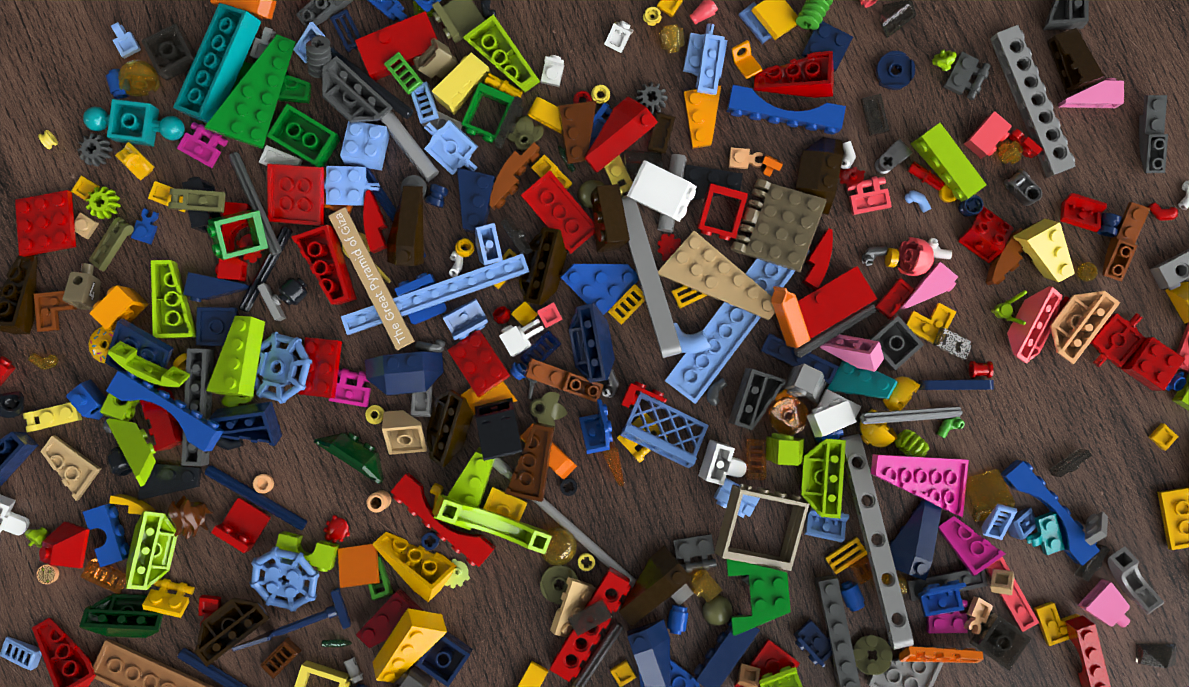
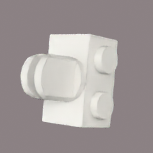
M539 319L534 320L523 328L520 325L518 327L510 325L501 330L503 334L499 335L512 357L530 348L532 345L528 339L544 330L543 326H540L527 334L524 333L539 324Z
M840 399L830 401V406L825 408L823 406L812 409L813 413L806 415L815 437L826 436L857 422L848 400L840 401Z
M709 440L698 476L705 481L724 485L726 475L737 478L742 477L746 473L747 466L741 459L732 457L735 448L721 442Z
M1 494L0 534L2 530L15 535L23 534L29 527V519L11 512L16 500Z

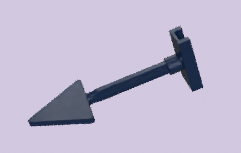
M340 589L331 590L330 594L333 605L326 607V610L281 626L276 630H270L232 647V651L269 641L274 636L284 635L328 617L331 619L337 616L343 629L351 627L352 623Z

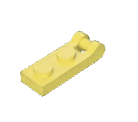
M618 155L604 169L612 185L618 184L622 180L625 181L626 184L620 186L621 196H623V193L630 190L633 182L620 155Z
M71 402L23 413V419H26L27 422L25 427L27 433L82 420L81 414ZM35 417H39L40 424L35 423Z

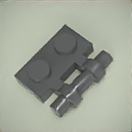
M961 52L943 87L958 95H961L965 89L969 91L967 98L974 100L976 94H979L982 89L980 87L982 82L989 75L988 71L991 65L984 63L980 69L976 67L979 62L978 59ZM971 75L977 77L973 84L968 82Z
M711 533L673 539L676 559L684 558L685 564L681 565L688 573H692V570L703 569L705 571L711 567H717L716 559L708 560L707 555L715 554ZM701 556L702 561L691 563L690 557Z

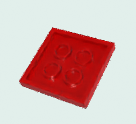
M267 164L269 222L324 225V167Z
M64 190L15 200L20 256L25 257L76 247L71 191Z

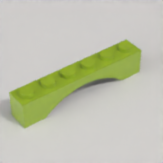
M439 494L432 512L438 519L488 532L542 554L546 553L552 538L546 530Z

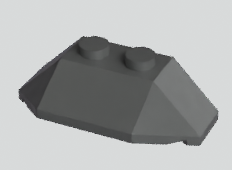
M337 56L323 66L322 97L350 123L379 121L393 109L388 102Z

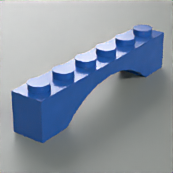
M733 85L730 90L726 112H730L732 116L736 117L745 115L749 116L752 120L766 119L769 123L773 124L782 122L787 123L789 127L803 126L806 130L816 131L819 129L824 130L826 134H835L842 129L846 106L826 103L807 111H787L765 102L752 88Z
M117 371L106 390L121 401L144 400L163 407L179 422L187 441L204 452L212 451L224 430L219 428L217 422L204 419L202 417L203 414L194 409L191 411L186 408V403L178 399L173 400L168 392L161 389L157 390L154 388L153 383L141 380L128 371Z
M1015 460L999 474L1000 477L1012 490L1021 491L1035 497L1050 512L1056 513L1065 553L1074 563L1083 566L1100 551L1096 546L1097 542L1090 546L1085 541V532L1083 531L1084 527L1077 520H1073L1070 516V510L1064 505L1061 506L1057 501L1059 499L1058 496L1045 487L1046 483L1040 476H1036L1032 472L1033 467L1027 461Z

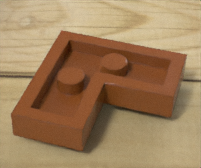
M65 291L34 294L37 332L60 330L58 311L77 309L62 300Z

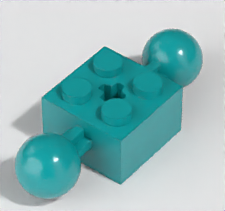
M112 99L110 115L103 108L96 106L88 108L83 114V121L87 128L93 131H102L108 126L107 137L120 143L130 142L131 144L154 147L156 132H160L165 139L172 141L180 139L185 132L184 123L176 116H166L161 121H158L159 109L149 103Z

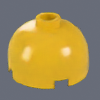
M905 376L895 378L898 383L890 398L883 399L884 405L889 411L902 410L911 400L913 391L917 392L920 384Z
M871 409L869 412H877V411H876L875 409H874V410ZM860 421L861 439L867 445L872 444L875 447L882 448L898 439L894 429L889 428L887 423L862 424Z

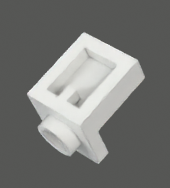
M620 21V23L615 22L604 45L622 53L630 35L634 31L630 28L631 25L624 21Z
M556 55L545 56L541 83L559 87L564 69V60H561V57Z

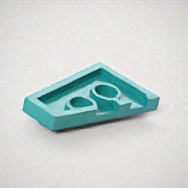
M843 360L827 389L832 392L889 399L898 382L878 371L859 369Z

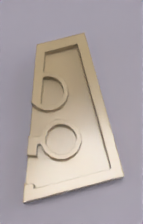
M56 435L51 436L41 450V453L53 470H56L63 479L62 482L65 487L67 486L70 489L75 501L82 497L102 469Z
M570 577L566 581L568 584L567 590L561 596L563 600L561 608L556 611L550 629L554 635L566 638L596 589L592 584Z

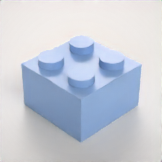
M348 121L340 154L344 164L382 171L390 137L387 127L363 122L350 123Z

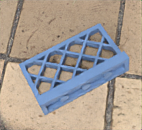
M640 392L620 436L682 466L690 468L696 462L697 453L709 425ZM641 399L647 401L651 409L642 412L639 405ZM664 409L668 417L659 420L656 410ZM652 411L656 421L647 424L643 414ZM640 416L644 426L636 427L631 422L634 417ZM673 418H682L685 426L676 428ZM669 420L673 430L664 432L661 422ZM657 424L661 434L657 436L651 434L649 426ZM697 425L701 427L700 435L693 436L690 426ZM686 428L690 438L682 441L678 431ZM674 432L678 443H669L666 435ZM692 441L694 446L693 452L686 451L683 443Z

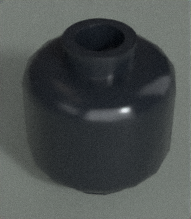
M290 277L279 287L278 291L280 294L278 297L288 306H296L307 296L308 292L305 288L307 285L300 278L296 280Z
M120 447L111 449V453L106 457L111 473L118 476L132 473L133 471Z

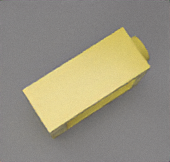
M306 660L301 665L294 687H306L310 673L339 682V687H350L351 681H348V673Z

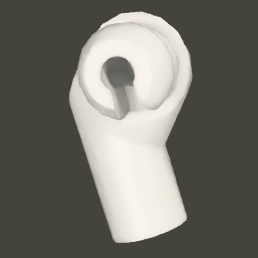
M851 141L843 143L845 154L842 158V169L850 168L856 159Z
M1185 181L1182 185V190L1186 191V196L1178 204L1183 210H1187L1189 207V181Z
M935 238L927 241L933 249L934 258L951 259L952 250L941 249L937 243L938 240Z
M453 251L450 259L455 261L450 269L449 274L451 277H456L462 270L463 257L458 255L456 251Z

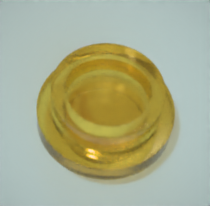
M1090 262L1082 263L1077 269L1078 277L1086 282L1094 280L1098 273L1097 267Z

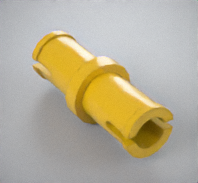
M489 73L484 81V84L515 97L516 102L519 101L523 94L522 90L509 84V81H503L492 73Z

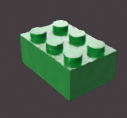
M286 104L267 135L272 141L315 167L325 166L341 140L335 132L289 104Z

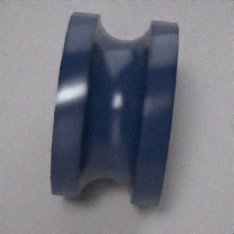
M427 532L422 537L421 543L425 549L433 550L439 545L440 538L436 535L437 533ZM429 536H433V538H435L436 542H434L432 546H429V543H426V539H428Z

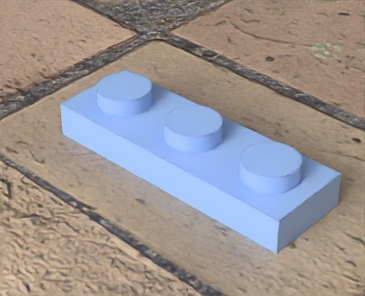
M705 34L697 85V92L717 94L725 39L723 36Z

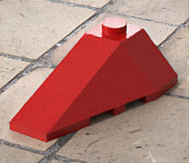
M833 51L813 52L807 54V57L796 61L795 58L790 60L788 64L782 66L775 65L763 69L755 74L754 91L812 98L833 97Z
M48 618L32 627L54 687H89L96 676L89 657L52 618Z

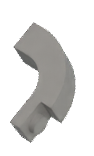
M1124 546L1108 558L1109 569L1131 601L1134 600L1148 615L1163 605L1164 601L1144 580L1138 570L1139 561Z

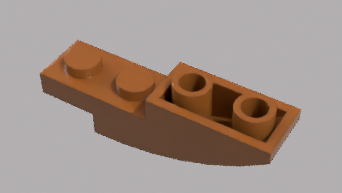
M535 142L522 155L514 151L503 165L491 192L489 206L493 211L496 208L500 209L506 203L505 199L509 194L513 195L517 192L520 182L516 176L520 177L527 170L526 166L539 158L540 147Z
M1133 202L1128 203L1121 222L1116 227L1118 229L1117 236L1111 237L1102 275L1122 282L1138 246L1135 243L1150 208Z
M1022 228L1011 233L1003 252L992 260L987 274V285L1000 284L1006 278L1004 275L1008 271L1012 272L1020 265L1018 262L1023 258L1020 253L1024 250L1019 241H1016L1013 236L1023 231Z
M530 358L524 375L527 378L597 402V399H599L604 386L598 382L589 383L587 378Z

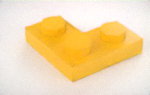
M937 303L929 319L915 311H911L905 324L915 335L939 346L956 311L941 303Z
M1053 602L1033 608L1046 645L1052 646L1069 640L1065 621L1080 615L1073 614L1060 619Z

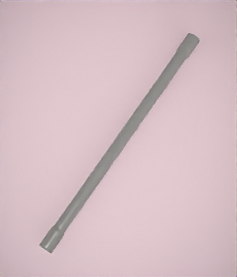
M500 457L496 458L493 467L511 481L514 471ZM545 498L542 502L532 500L608 568L611 566L629 577V585H631V589L633 588L637 580Z

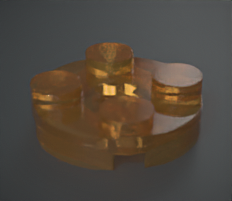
M793 396L780 398L769 408L768 412L772 427L777 432L787 435H795L802 431L806 425V415L809 414L806 405ZM787 412H793L790 420L785 418Z

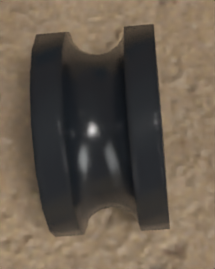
M566 478L561 482L560 490L564 495L572 496L577 491L578 486L574 479ZM572 482V486L575 487L574 490L566 492V487L563 488V485Z

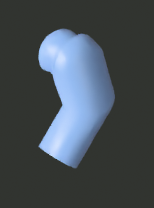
M912 190L905 195L906 202L912 203L914 201L918 203L923 213L932 209L924 194Z

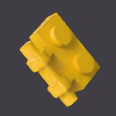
M166 578L163 580L159 579L154 583V586L160 587L159 591L150 590L142 604L143 609L181 618L189 604V598L184 597L185 593L192 595L195 587L188 586V583L183 582L180 584L174 583ZM169 589L177 591L176 595L167 592Z

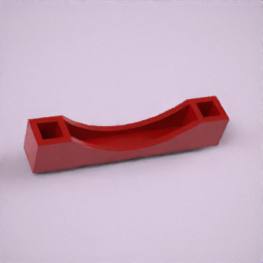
M409 472L391 490L392 497L398 503L402 504L403 502L408 506L407 510L412 515H418L422 518V523L426 527L436 530V535L441 540L449 541L452 544L451 548L458 554L463 553L467 557V562L472 566L477 565L480 567L496 546L482 534L461 532L451 528L443 521L435 519V515L432 513L433 510L425 496L423 484Z

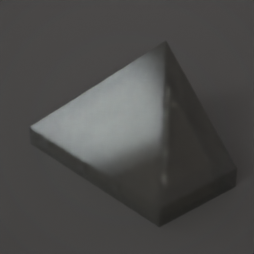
M912 0L883 5L880 24L886 38L890 37L916 16Z
M636 150L624 151L625 165L635 177L644 160L663 169L662 155L660 153Z
M1136 643V663L1167 669L1176 664V644Z

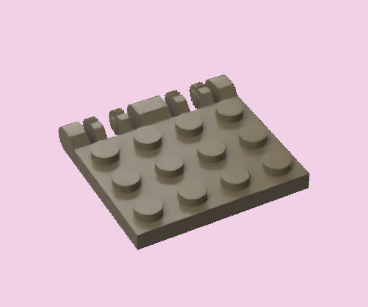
M757 179L754 185L756 189H753L752 194L765 199L764 203L762 204L755 200L748 201V205L753 208L746 207L741 221L755 227L740 224L739 229L751 233V238L737 235L735 240L738 242L734 241L732 243L731 250L801 272L825 207L826 199L772 184L763 179Z

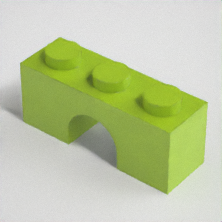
M287 531L279 533L276 547H279V549L296 553L302 552L310 565L315 566L318 571L327 572L335 567L340 544L321 540L316 543L314 552L308 553L301 546L303 535Z

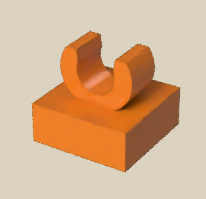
M765 154L762 163L766 165L763 174L770 177L774 169L780 171L783 162Z

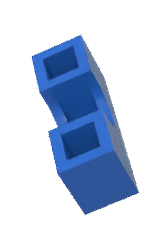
M109 503L84 511L83 515L87 528L90 530L99 528L106 533L107 539L105 544L94 549L100 568L127 559L130 547L125 542L124 528L119 522V512L114 504Z

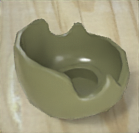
M593 179L585 181L580 185L577 194L582 206L593 208L590 198L591 193L597 186H603V182Z
M712 596L702 606L703 618L707 623L714 626L723 625L730 620L733 614L732 604L723 596Z

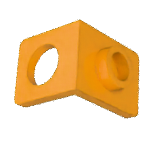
M748 40L731 49L734 64L746 79L762 71V67L751 54ZM741 48H746L742 55H737Z

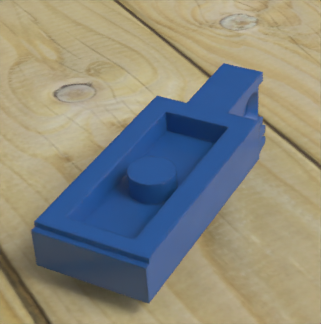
M367 0L392 21L396 18L399 21L408 18L402 12L405 8L398 0Z

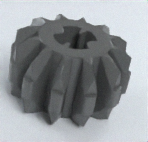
M651 81L649 87L643 84V90H637L639 96L635 97V101L646 106L653 115L654 110L660 113L661 108L666 107L664 101H667L668 96L664 95L666 92L665 88L659 90L660 84L658 83L656 87H653V82ZM651 95L655 97L654 100H652V102L648 101V98H650Z
M94 133L90 134V137L83 136L84 142H78L81 145V148L77 149L81 153L79 158L85 161L87 165L99 167L100 163L107 164L106 158H112L108 154L113 151L109 147L110 141L105 140L104 136H97Z

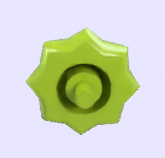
M941 50L939 54L934 55L932 63L940 67L942 71H948L951 69V64L955 61L956 53L950 50L946 52Z
M43 527L40 529H28L25 531L26 538L30 540L28 546L31 547L35 544L41 548L42 541L46 539L49 532Z

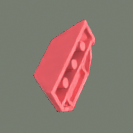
M1049 286L1025 299L1015 318L1025 321L1026 324L1022 325L1013 322L1007 332L1013 355L1024 363L1030 362L1031 359L1041 352L1051 332L1050 324L1059 314L1060 301L1063 295L1053 287Z

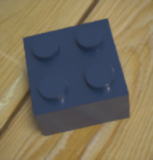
M447 631L419 659L416 666L449 687L471 655L473 649Z

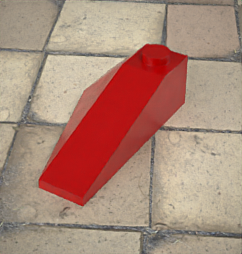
M626 97L612 109L609 118L604 123L602 130L594 140L584 159L595 173H598L654 127L658 121L646 106L630 97Z

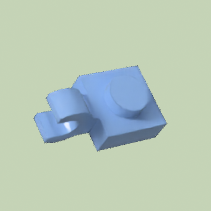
M118 22L111 25L118 37L113 42L122 58L125 59L141 51L134 35L130 31L126 33L123 25H120Z

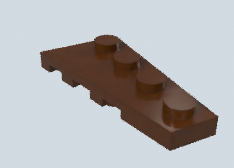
M534 423L505 494L539 502L544 500L555 426Z

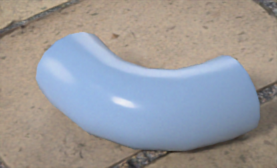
M674 323L682 353L694 354L711 348L702 330L695 334H685L679 325Z

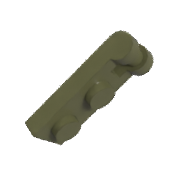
M170 188L171 202L168 203V209L224 213L226 195L224 192ZM180 196H183V203H179Z
M121 217L115 218L88 261L99 270L105 271L126 237L133 233V226L126 223Z

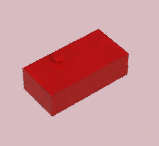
M426 11L356 39L355 42L369 76L376 81L391 75V72L384 63L395 54L400 52L407 63L413 66L415 65L414 58L421 56L431 46V40L433 38L437 39V36ZM398 59L391 67L394 69L402 61ZM405 65L401 67L398 71L405 69Z
M858 266L799 299L798 303L811 339L875 301L877 297Z

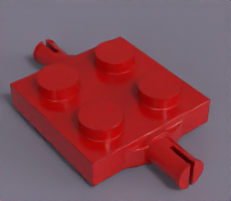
M1114 313L1090 342L1100 353L1093 363L1097 367H1101L1107 359L1117 367H1122L1146 339L1139 333L1136 327L1143 317L1135 313L1130 321L1123 319L1118 313Z

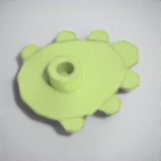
M452 559V562L457 567L445 583V586L451 585L453 589L456 584L461 587L465 580L468 581L470 579L467 565L456 559Z

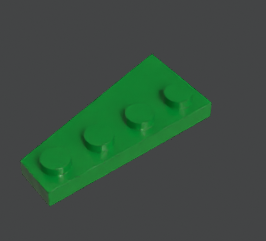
M243 63L232 91L249 71L253 63ZM286 75L278 101L310 103L311 83Z

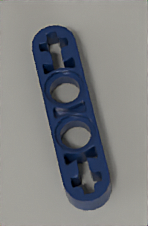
M918 380V384H920L918 390H994V380Z

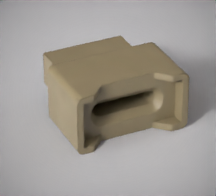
M435 38L431 40V46L421 56H416L413 60L418 71L430 78L436 75L441 79H444L458 64L456 57L451 54L449 47Z

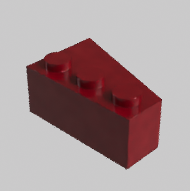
M399 588L360 629L356 636L370 649L389 638L408 608L424 610Z

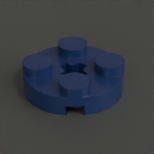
M890 51L879 60L875 72L881 87L889 90H900L906 87L913 79L915 64L912 59L910 60L906 56V53ZM893 66H896V69L900 70V72L897 73V75H894L891 72Z

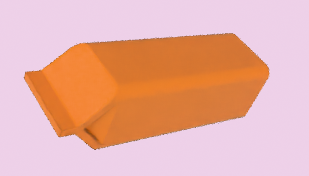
M210 0L215 7L222 3L245 10L254 17L271 20L277 2L274 0Z
M774 286L771 302L786 346L798 348L811 339L796 295L788 292L787 288Z
M534 423L520 436L525 443ZM552 441L549 467L564 480L577 465Z

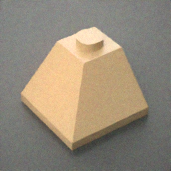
M403 410L384 412L382 431L389 455L427 452L421 422Z

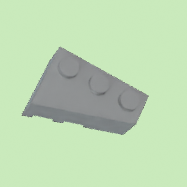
M806 364L792 367L787 383L783 388L787 389V394L793 397H803L818 404L827 383L823 379L824 375L821 371Z

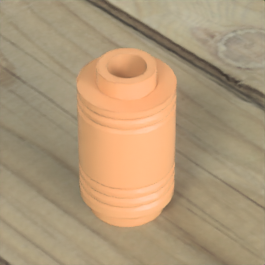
M384 490L371 494L367 499V507L372 512H381L391 504V496Z

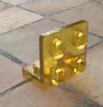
M998 469L967 478L966 492L974 506L972 517L975 523L986 520L997 504L1014 507L1015 500Z

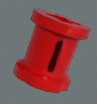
M970 361L969 376L971 378L976 376L991 378L993 376L992 361H987L986 363Z

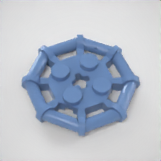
M273 332L270 337L262 342L259 356L261 359L254 386L257 392L256 395L259 398L264 397L282 404L286 403L287 399L299 391L305 390L312 360L309 359L299 337L294 338ZM280 342L289 344L286 349L280 348ZM272 345L271 351L268 353L264 352L266 348ZM295 349L301 360H298L297 357L293 355ZM280 363L281 369L279 370V372H277L275 366L279 365ZM302 366L299 379H296L297 368ZM258 374L262 375L264 379L262 384L257 376ZM291 383L294 385L287 391H284V387L286 385H290ZM269 386L276 387V393L268 391Z
M272 547L267 553L252 560V577L249 584L266 602L265 605L289 609L292 612L307 602L316 599L317 580L320 575L305 559L302 552L296 553L279 549V547ZM273 558L275 563L269 564L267 561ZM299 564L306 572H304L303 570L302 572L300 571V569L298 568ZM260 569L265 571V577H260ZM282 576H286V579L289 581H284ZM305 580H309V587L305 586ZM298 593H302L304 595L296 600L295 596ZM276 596L286 597V598H288V601L282 600V599H278V598H275V597H276Z

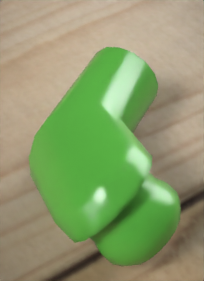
M960 417L946 418L936 434L945 439L949 430L962 429L965 422Z

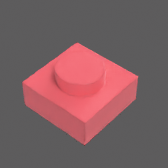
M554 302L537 311L545 328L563 320Z

